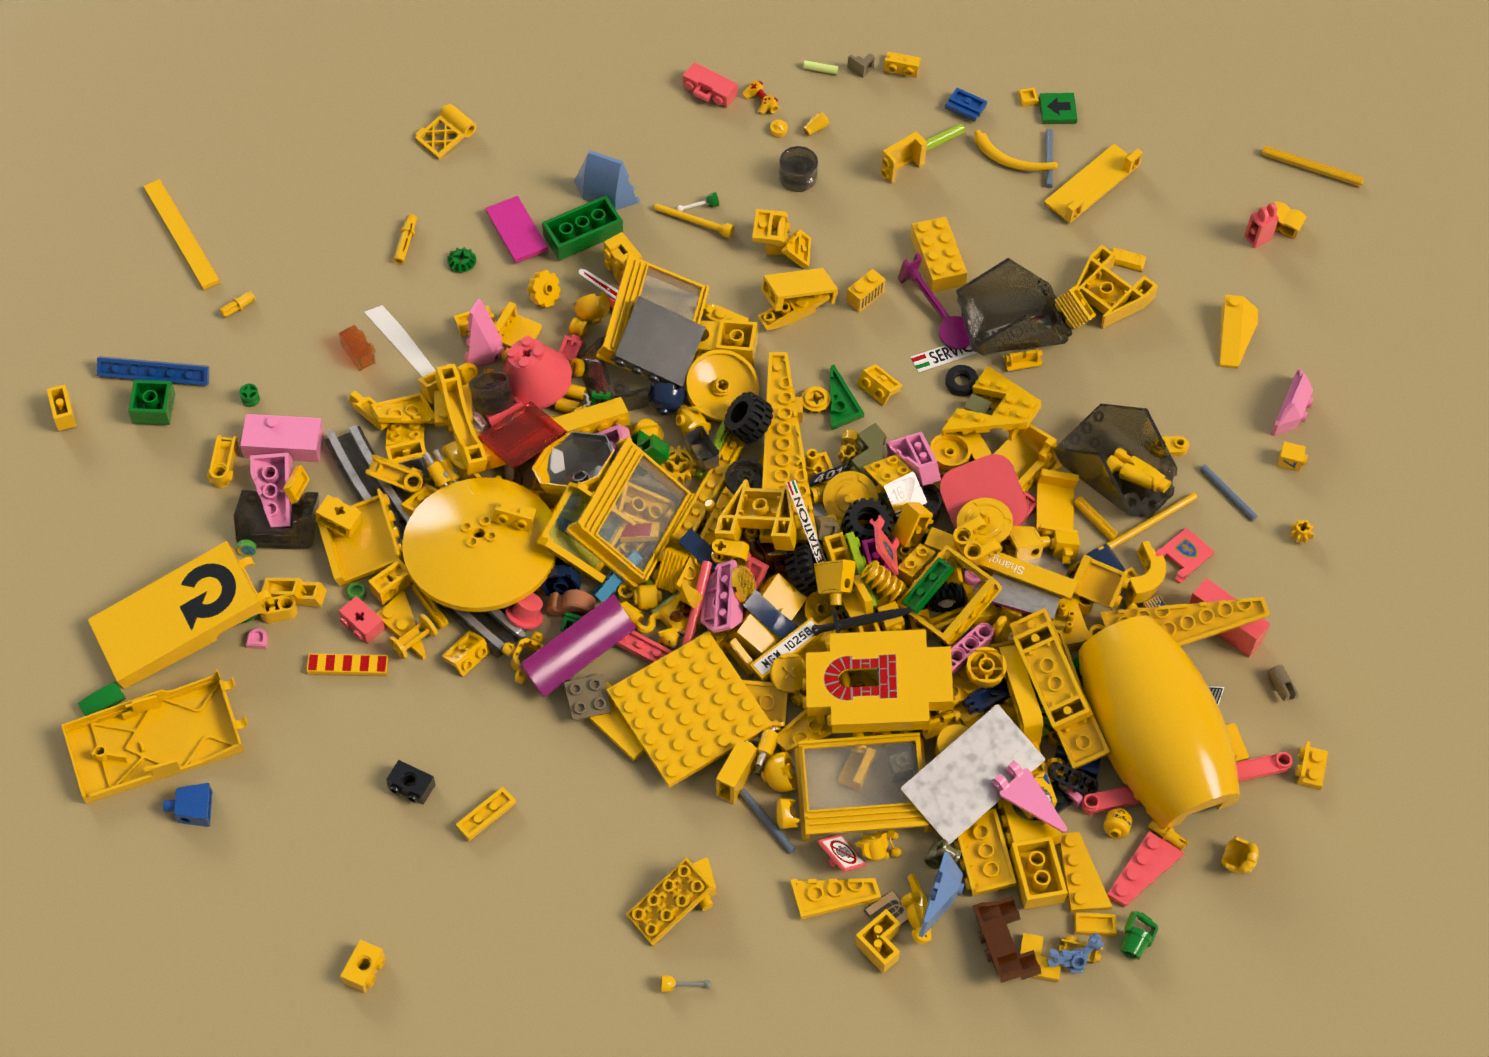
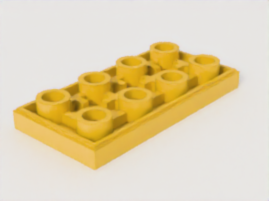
M609 682L605 683L606 689L612 686ZM609 697L611 712L588 719L630 759L635 761L645 750Z
M686 857L628 911L626 916L648 942L654 946L701 902L714 887Z

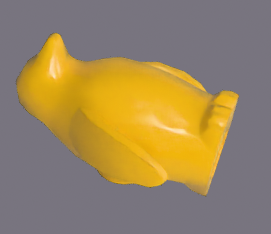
M684 404L678 408L676 424L681 428L684 437L688 432L702 427V431L704 428L709 435L711 424L706 422L701 414L704 412L703 408L698 406L689 407Z

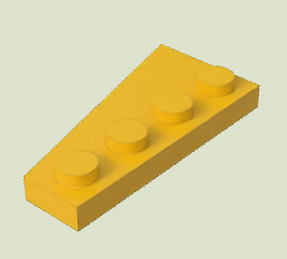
M1062 833L1059 846L1070 913L1111 910V902L1080 833Z
M851 878L848 880L808 879V881L790 879V885L801 920L881 900L876 878Z

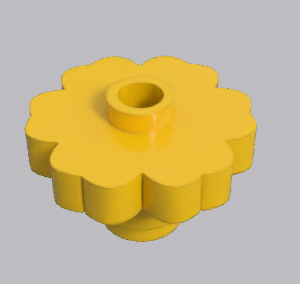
M548 270L535 272V278H531L527 286L530 299L535 305H540L541 307L553 306L555 300L559 299L561 288L558 286V277H556L555 273H549Z

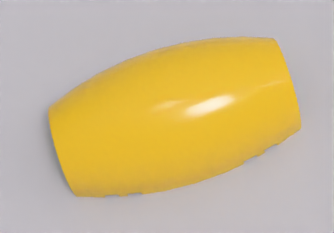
M1136 616L1122 620L1090 637L1078 651L1080 676H1082L1084 684L1083 692L1084 694L1086 693L1089 705L1111 751L1107 755L1123 783L1127 784L1132 790L1134 798L1137 801L1140 800L1152 819L1165 830L1182 824L1188 815L1212 806H1215L1218 811L1236 804L1240 799L1238 770L1228 730L1213 694L1186 652L1150 616Z

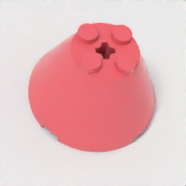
M530 336L523 337L522 340H519L508 349V355L499 381L501 393L506 401L516 396L522 402L525 410L527 408L543 409L553 405L567 393L571 386L573 373L571 365L564 355L544 343L532 339Z

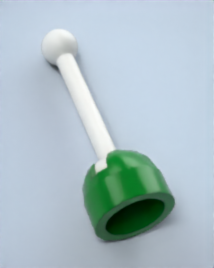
M710 193L705 201L686 206L679 205L677 210L683 212L685 209L704 204L710 207L720 206L717 193Z

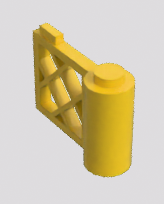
M448 104L442 107L440 116L426 128L422 127L415 133V139L440 160L463 138L472 136L476 131L477 124L453 104ZM440 122L445 125V130H435ZM444 134V140L435 141V135ZM447 134L457 135L455 139L447 140ZM426 135H432V141H424L422 138ZM435 145H444V148L438 153L435 150Z

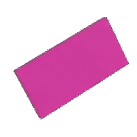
M518 196L485 208L489 219L515 264L548 251L547 244Z

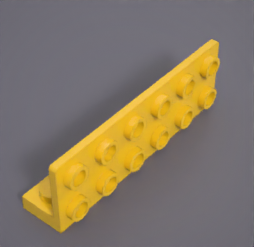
M1113 144L1048 197L1044 204L1068 223L1073 222L1138 168L1143 152L1136 149L1133 153L1127 154L1116 144Z

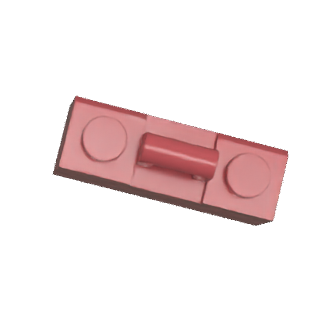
M695 62L683 75V86L689 91L693 90L694 96L706 102L712 99L717 105L728 107L738 95V83Z

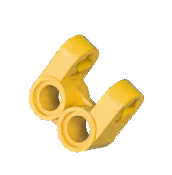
M978 516L957 527L953 533L954 547L959 550L962 556L976 566L994 557L1003 549L996 539L981 546L974 538V535L987 527L982 516ZM960 536H965L968 539L966 541H960L958 538ZM970 552H976L978 555L975 557H971L968 554Z

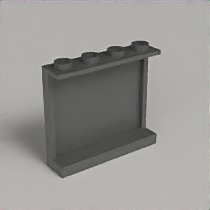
M638 296L631 306L633 307L615 354L610 360L615 361L614 363L620 367L626 366L632 369L631 371L637 375L643 374L647 376L652 382L674 385V389L678 390L683 386L706 327Z

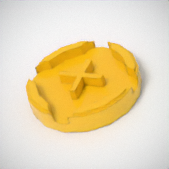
M786 653L773 661L770 666L769 675L771 682L778 690L785 693H793L803 688L802 679L806 678V672L802 670V660L804 659L794 653Z

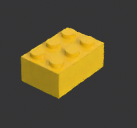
M1052 836L1012 843L1009 857L1024 910L1064 903L1068 892Z

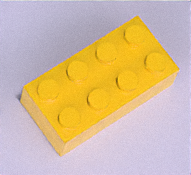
M941 217L912 223L910 237L916 254L919 253L922 257L921 267L930 290L938 292L965 286L967 270L947 218Z

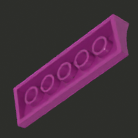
M613 594L520 664L519 669L544 699L564 684V682L633 632L637 627L630 620Z

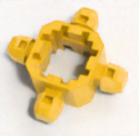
M534 632L531 639L524 638L520 640L517 647L509 642L504 644L502 648L503 654L513 656L510 665L516 671L515 682L523 684L527 678L519 669L521 663H519L518 657L521 650L528 648L529 651L535 653L544 646L541 644L543 640L542 633Z

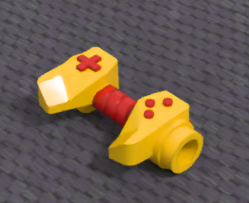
M755 80L751 82L743 91L746 99L755 95L762 99L758 110L760 114H765L767 111L775 113L779 110L778 99L770 94H765L762 90L764 86L761 81Z

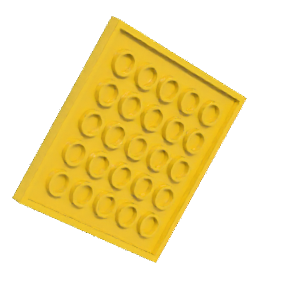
M709 631L606 689L609 697L669 788L732 752L738 739L749 742L761 735L765 729L772 728V723Z

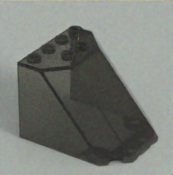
M1010 258L1005 259L956 290L957 302L962 310L961 316L966 324L965 330L970 338V347L974 352L982 356L1065 344L1069 340L1068 337L1072 335V330L1065 321L1066 317L1055 307L1054 300L1057 297L1051 285Z
M1101 403L1053 449L1061 465L1073 474L1079 475L1082 481L1127 515L1151 518L1174 495L1175 487L1172 484L1174 476H1177L1178 468L1147 408ZM1122 448L1131 457L1136 456L1165 475V479L1171 481V485L1164 493L1159 490L1155 492L1153 488L1149 490L1120 479L1119 471H1116L1113 475L1106 462L1111 455L1114 456L1116 449Z

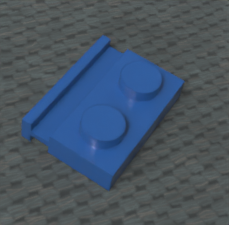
M956 88L949 101L946 102L945 109L976 122L977 118L986 108L987 101L960 88Z

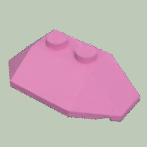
M1299 368L1296 371L1271 432L1273 436L1297 429L1300 422H1305L1308 414L1305 411L1306 407L1310 409L1314 398L1311 397L1313 392L1312 386L1305 373Z
M735 560L717 564L715 571L707 582L700 622L714 633L732 629L743 621V604L736 598L734 593L737 592L736 587H733L731 583L732 571L738 567Z

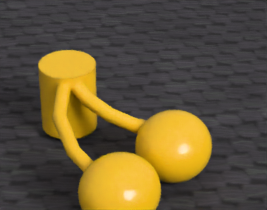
M889 830L887 832V840L889 839L893 847L891 855L894 858H898L901 856L902 851L900 848L894 847L891 839L896 840L899 835L894 830ZM886 851V856L883 859L890 858V853L888 851Z

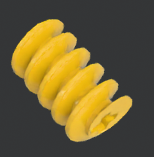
M877 560L870 562L860 575V578L866 576L864 583L867 584L872 581L871 588L878 586L877 593L883 590V598L889 595V603L894 601L902 591L903 582L897 580L895 575H891L889 570H885L883 565L879 566Z

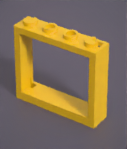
M946 545L941 552H938L936 558L926 566L919 578L914 580L908 591L901 596L902 598L897 602L899 608H907L901 601L938 557L948 564H951L953 560L985 582L943 633L913 611L906 614L952 648L1003 588L996 579Z

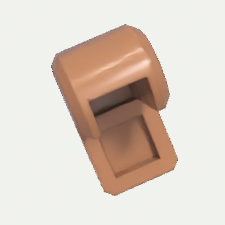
M570 589L565 591L564 594L553 592L549 594L546 610L552 616L564 615L566 612H580L581 616H585L595 608L596 600L591 594L579 589Z

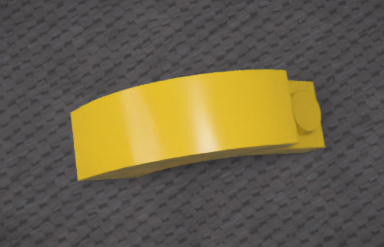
M1149 541L1142 542L1136 552L1145 574L1130 577L1129 584L1124 589L1130 604H1137L1150 599L1157 592L1166 574L1164 556H1156L1155 549L1152 548Z

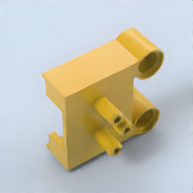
M1078 595L1073 596L1071 601L1065 598L1059 599L1055 617L1052 621L1056 630L1062 629L1069 652L1079 651L1081 646L1090 637L1105 629L1103 625L1095 624L1088 631L1082 615L1091 613L1094 602Z

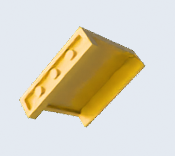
M380 488L377 489V496L351 505L356 507L362 514L361 523L350 539L318 523L334 580L340 587L382 571L398 559L404 562L402 543H399L398 539L401 535L397 526H394L393 521H396L394 513L388 507L391 503L388 495L383 494Z

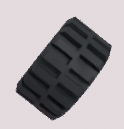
M744 392L741 396L736 397L727 409L724 417V428L727 433L743 443L752 444L758 441L759 438L761 439L764 433L767 432L773 418V408H771L770 403L756 394Z
M861 498L860 501L857 499L853 504L851 503L841 523L843 535L854 531L855 537L859 538L860 545H862V540L875 538L874 529H867L861 526L858 520L870 521V519L876 521L878 515H881L884 519V525L881 529L887 538L893 526L890 510L887 511V506L885 504L882 506L881 501H873L874 498H869V500Z
M809 542L797 546L794 551H787V554H785V568L788 577L796 590L803 595H809L818 591L814 563L817 562Z

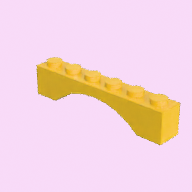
M450 364L437 367L435 380L466 473L469 475L486 471L487 457L483 445L472 426L456 365Z
M843 532L824 537L822 548L827 561L851 560ZM877 622L853 628L854 632L880 631Z

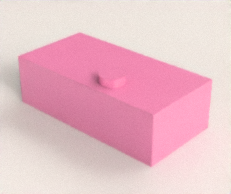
M246 414L240 445L243 457L250 458V455L289 453L293 461L319 462L324 434L322 419Z

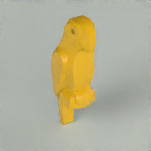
M911 873L907 878L912 892L904 895L900 901L902 906L907 908L908 920L914 928L912 931L914 941L919 945H924L931 941V929L923 937L919 936L928 900L914 873Z

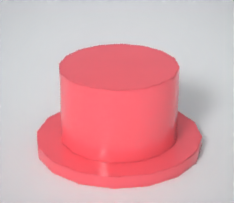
M532 593L525 599L506 607V617L519 628L531 630L538 628L543 622L541 611L543 602L538 595Z

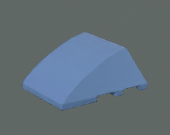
M589 151L574 180L584 200L591 202L606 195L615 210L637 204L640 201L639 197L634 194V186L629 183V175L623 161Z

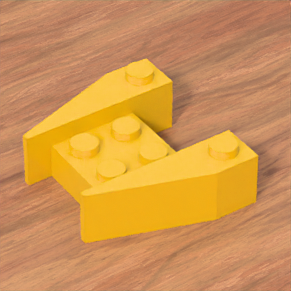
M1101 245L1090 255L1076 285L1086 301L1104 314L1101 323L1102 329L1144 309L1156 297L1158 285L1145 275L1136 284L1131 286L1112 272L1110 269L1114 267L1116 254L1104 245Z
M745 479L718 518L714 532L716 539L740 541L743 528L772 529L771 538L775 550L794 551L798 532L793 500L786 484L788 481L784 482L783 489L750 488L748 480Z

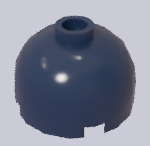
M654 383V386L650 384L649 402L654 409L658 410L659 414L669 415V413L676 412L684 404L686 391L683 388H679L678 391L671 384Z
M564 563L555 564L547 579L541 585L542 591L549 596L553 592L564 594L565 591L570 589L580 590L581 578L579 572L571 565Z

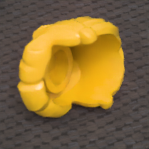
M1236 836L1228 842L1221 863L1226 869L1234 873H1251L1252 869H1255L1259 856L1258 847L1255 843H1250Z

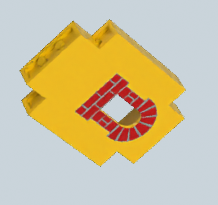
M926 629L830 634V641H826V652L806 653V660H802V670L806 672V678L802 679L803 690H806V696L803 697V709H807L808 716L817 718V724H826L825 715H827L828 726L832 727V733L930 729L929 711L954 710L951 646L927 647ZM879 669V686L845 687L839 682L840 675L845 671Z

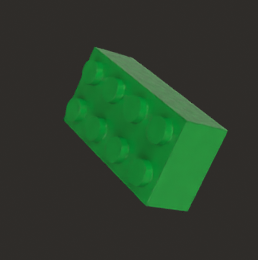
M605 195L542 222L543 236L560 261L623 232V220Z

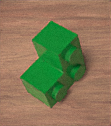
M639 430L631 436L632 442L659 465L669 459V445L656 435L648 436ZM639 465L634 470L641 477L648 474Z

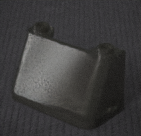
M242 490L234 512L237 543L241 540H251L256 544V548H310L315 537V513L319 505V492H305L300 497V505L292 504L291 527L271 528L258 492Z

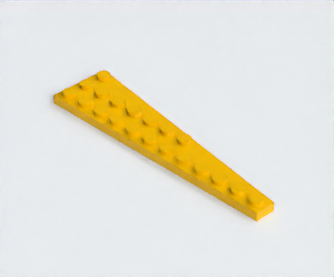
M769 352L766 401L773 408V418L771 425L768 427L767 432H765L762 489H783L785 481L795 480L817 535L788 353ZM793 502L798 532L796 543L804 544L809 541ZM760 529V543H773L771 538L772 529Z

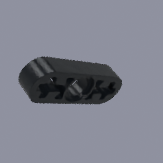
M1053 762L1047 769L1050 779L1079 793L1087 795L1096 793L1098 790V782L1095 778L1063 763ZM1058 769L1059 771L1064 772L1063 776L1058 775L1056 773V770ZM1075 773L1076 781L1071 784L1070 776ZM1082 783H1088L1090 785L1089 789L1082 785Z

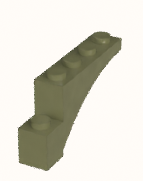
M876 423L857 434L855 443L858 450L862 453L851 460L849 467L850 471L860 472L870 478L875 487L878 483L863 466L883 459V446L887 436ZM878 493V500L881 501L882 506L884 504L887 506V511L890 510L891 517L896 523L899 517L896 516L887 493Z

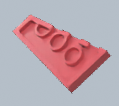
M1149 831L1108 892V898L1125 908L1146 887L1156 881L1177 860L1181 859L1184 856V852Z

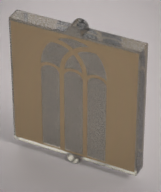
M893 890L881 897V900L874 902L864 909V912L871 920H874L887 909L901 925L908 921L907 908L902 906L901 899Z

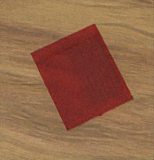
M530 401L479 435L478 439L508 466L515 469L567 434V431Z

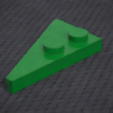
M834 364L830 368L832 430L864 417L863 410Z

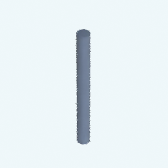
M1052 129L1046 130V163L1053 162ZM1053 169L1046 170L1047 188L1053 187Z
M1206 464L1200 468L1252 521L1258 517Z
M745 788L739 792L741 797L788 853H793L796 848Z

